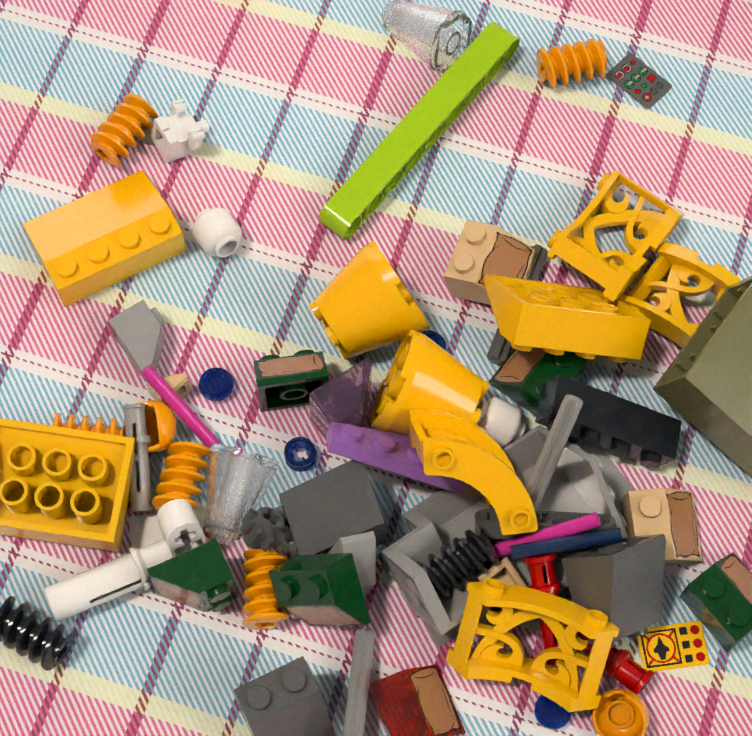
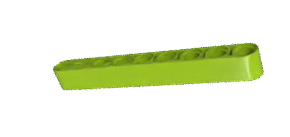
M491 22L322 208L318 221L342 239H349L509 61L517 50L520 39L497 23Z

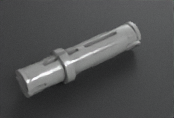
M145 404L123 405L126 437L135 438V440L137 438V441H135L129 490L130 512L153 510L148 443H151V436L147 435ZM138 461H139V473H140V487H141V491H140V488H139Z

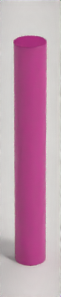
M150 364L140 372V375L206 447L213 450L220 443L218 438Z
M594 512L494 544V549L497 552L498 558L511 554L510 545L571 536L601 526V521L598 513Z

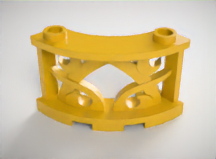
M616 170L612 174L606 173L596 188L599 191L579 217L562 231L556 230L547 244L551 249L546 255L550 259H555L559 256L606 288L602 295L613 302L627 291L631 281L635 282L650 263L645 257L650 251L655 253L666 242L685 215L622 172ZM622 184L639 194L634 210H626L629 205L627 193H625L622 202L617 203L612 199L613 193ZM644 200H648L666 213L641 210ZM602 207L604 214L595 216ZM627 225L624 231V242L627 249L633 255L619 250L600 253L595 241L594 230L609 226ZM634 225L639 226L635 235L641 233L644 235V239H637L633 236Z
M664 242L657 250L659 254L657 260L629 294L622 295L619 299L651 320L649 328L663 334L683 348L700 324L688 323L679 295L692 297L711 291L717 296L716 303L728 286L739 282L741 279L717 262L711 267L699 260V253L694 250ZM669 272L667 282L661 281ZM688 280H691L699 285L696 287H688ZM653 290L666 292L655 293L650 297L649 301L658 302L659 305L653 306L652 304L645 302V300L648 298V296L652 293Z
M408 409L410 443L412 448H415L425 475L455 478L480 491L484 495L486 505L493 506L498 517L500 531L503 535L528 533L538 530L534 506L527 490L516 475L506 453L486 430L474 422L470 423L450 412L436 409Z
M485 578L483 582H468L466 590L469 594L454 647L449 648L446 661L466 680L485 679L510 684L512 677L532 683L530 690L549 698L567 712L598 709L601 695L597 693L613 637H617L620 630L608 621V616L598 610H589L550 593L523 586L505 584L494 578ZM483 605L486 607L502 608L499 612H492L489 609L487 611L486 618L490 623L495 624L494 626L479 623ZM541 618L553 632L560 648L551 647L544 649L532 659L524 656V649L520 640L508 631L523 622ZM578 631L589 639H594L589 657L575 652V650L585 649L588 640H582L578 637ZM475 633L483 635L477 646L472 647ZM506 643L513 651L506 652L498 649L503 648ZM557 659L556 665L558 668L547 665L546 661ZM578 665L586 668L582 681L579 680Z

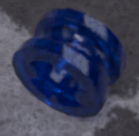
M305 437L292 438L287 442L284 449L286 465L296 472L309 470L315 463V446L311 440ZM298 448H305L308 458L302 457V461H295L292 451L295 449L298 452Z

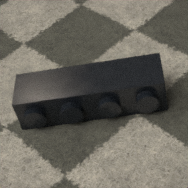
M561 374L543 383L535 423L546 426L548 431H550L565 395L571 394L583 401L582 408L570 433V436L578 438L581 444L600 446L608 449L609 453L613 456L640 461L639 464L650 469L660 468V466L676 459L681 420Z

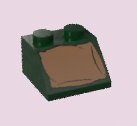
M532 347V351L514 349L508 356L506 363L502 364L489 380V384L536 416L543 383L559 374L577 381L584 372L588 359L579 357L575 352L564 351L563 355H554L545 352L543 348Z
M301 350L292 356L267 355L260 360L253 361L261 412L329 402V377L322 351Z
M216 539L147 569L157 595L203 612L211 609L213 612L221 611L232 605L233 599L238 598L234 578Z
M732 552L714 563L689 583L679 596L727 652L752 633V573Z
M352 553L296 555L269 571L278 606L309 626H364L371 623Z

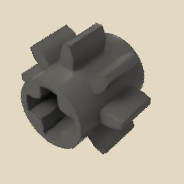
M261 506L257 512L250 508L241 520L244 525L241 527L240 532L243 533L244 542L251 549H262L264 552L270 546L277 549L285 538L282 534L287 528L283 525L284 519L277 510L271 507Z

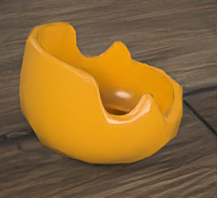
M158 400L137 402L136 404H145L146 430L147 435L151 436V443H148V453H158L167 450L169 445L173 443L177 431V421L173 410L164 402Z
M627 689L605 691L601 695L598 709H593L591 716L595 731L600 736H644L650 719L647 705L642 698Z

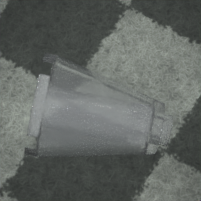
M393 0L384 7L381 15L383 27L431 69L440 73H445L458 59L456 55L460 48L466 49L470 41L472 21L465 13L459 10L404 0Z
M211 445L208 452L205 532L211 534L210 541L216 539L219 544L231 546L232 540L240 541L243 535L240 529L244 525L241 520L250 508L256 511L277 472L278 461L257 453L255 455L243 452V449L231 446Z

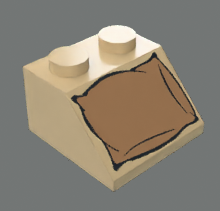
M467 220L443 277L452 297L491 305L483 281L484 275L490 274L527 279L537 252L497 225Z
M656 488L628 491L621 501L623 515L628 525L626 528L628 537L664 534L666 539L664 566L703 561L692 491Z

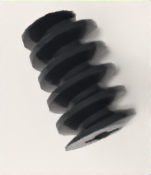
M478 523L479 535H476L469 529L465 531L467 543L455 537L453 539L454 551L445 545L441 546L442 559L430 553L428 555L430 567L425 566L420 561L416 562L426 571L436 593L439 592L445 598L450 597L448 585H453L459 591L463 589L460 577L464 576L470 582L475 581L474 568L486 574L485 561H490L496 567L500 565L496 550Z
M8 597L0 607V642L4 640V645L8 649L16 648V652L20 656L28 655L32 663L41 662V667L44 670H52L66 657L72 648L76 636L75 631H72L66 638L62 637L65 625L59 624L52 631L50 630L53 622L51 617H47L39 624L40 611L34 610L27 617L28 604L22 603L15 610L13 608L16 597Z

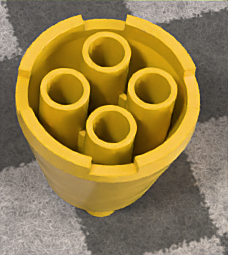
M374 240L362 247L316 299L309 304L316 318L325 327V333L333 345L338 348L345 360L401 341L411 329L422 333L431 327Z
M412 329L409 330L394 354V359L396 360L393 361L386 378L382 380L370 415V421H373L371 427L380 431L410 436L408 409L446 411L470 423L474 422L477 424L481 415V409L476 407L478 401L484 398L489 382L480 378L425 334Z

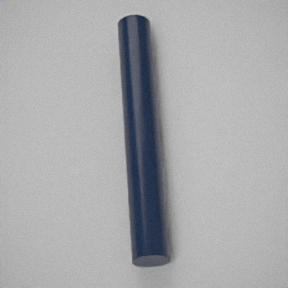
M613 528L510 545L512 560L620 543L622 542L620 528Z

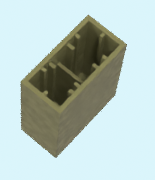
M752 276L726 288L653 388L657 394L751 477Z

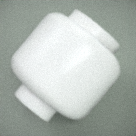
M224 208L204 209L197 215L192 228L194 238L203 251L211 257L223 258L230 256L240 246L241 228L229 211Z
M493 397L487 402L481 401L477 408L481 409V415L477 425L486 430L501 448L506 447L523 435L525 424L521 422L522 412L520 408L498 397Z

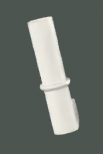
M175 499L165 503L159 509L157 520L164 539L140 549L131 547L129 548L130 553L44 588L57 622L143 586L145 590L150 589L152 581L147 571L148 568L207 543L203 529L190 503L184 499Z

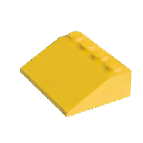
M143 170L22 224L64 307L186 251L184 236L170 208Z
M490 274L484 275L483 281L499 332L511 342V347L521 351H532V347L543 348L545 352L554 355H563L564 351L575 352L577 356L587 359H595L596 355H603L609 360L625 363L627 358L641 360L651 320L621 299H617L614 302L602 295L605 290Z
M0 418V535L119 552L127 515L135 438Z

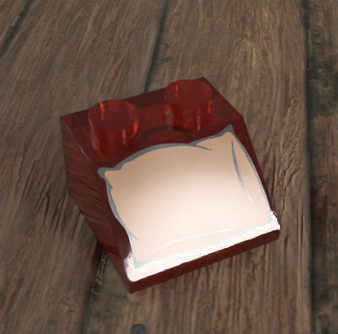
M437 664L405 669L370 683L369 694L386 736H462L466 734Z

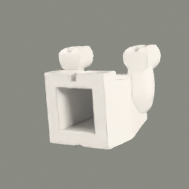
M183 99L170 103V117L164 118L161 116L154 119L151 139L165 163L182 158L199 148L202 143L201 140L205 138V133L209 132V125L205 119L195 122L190 113H183L187 110V104L183 103Z

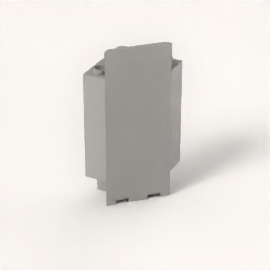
M542 425L536 426L503 448L525 489L550 432ZM574 437L567 441L538 511L597 512L598 514H607L615 518L616 528H620L622 537H628L625 530L628 525L623 515L621 499L628 491L635 490L602 447L581 444L578 438ZM466 484L462 494L442 488L402 514L410 533L381 551L386 562L380 566L388 577L390 576L398 583L402 591L401 596L416 617L423 619L430 637L438 648L458 635L469 594L466 589L470 581L464 576L460 577L463 588L460 591L453 585H448L450 597L445 598L439 592L436 593L426 571L416 562L420 561L425 566L430 567L428 555L432 553L439 559H442L440 547L443 545L454 551L453 539L455 537L459 539L466 538L465 531L468 529L475 533V513L482 509L493 508L492 505L487 506L484 501V495L469 484ZM587 548L556 553V558L553 562L556 580L561 583L560 591L568 586L561 559ZM511 554L504 556L509 559L528 588L531 585L528 564L524 563V559L512 560ZM485 561L486 568L492 565L490 561ZM476 568L473 569L474 577L481 573ZM483 605L479 623L494 626L495 624L490 623L486 618L487 611L489 609L492 612H499L502 608L486 607Z

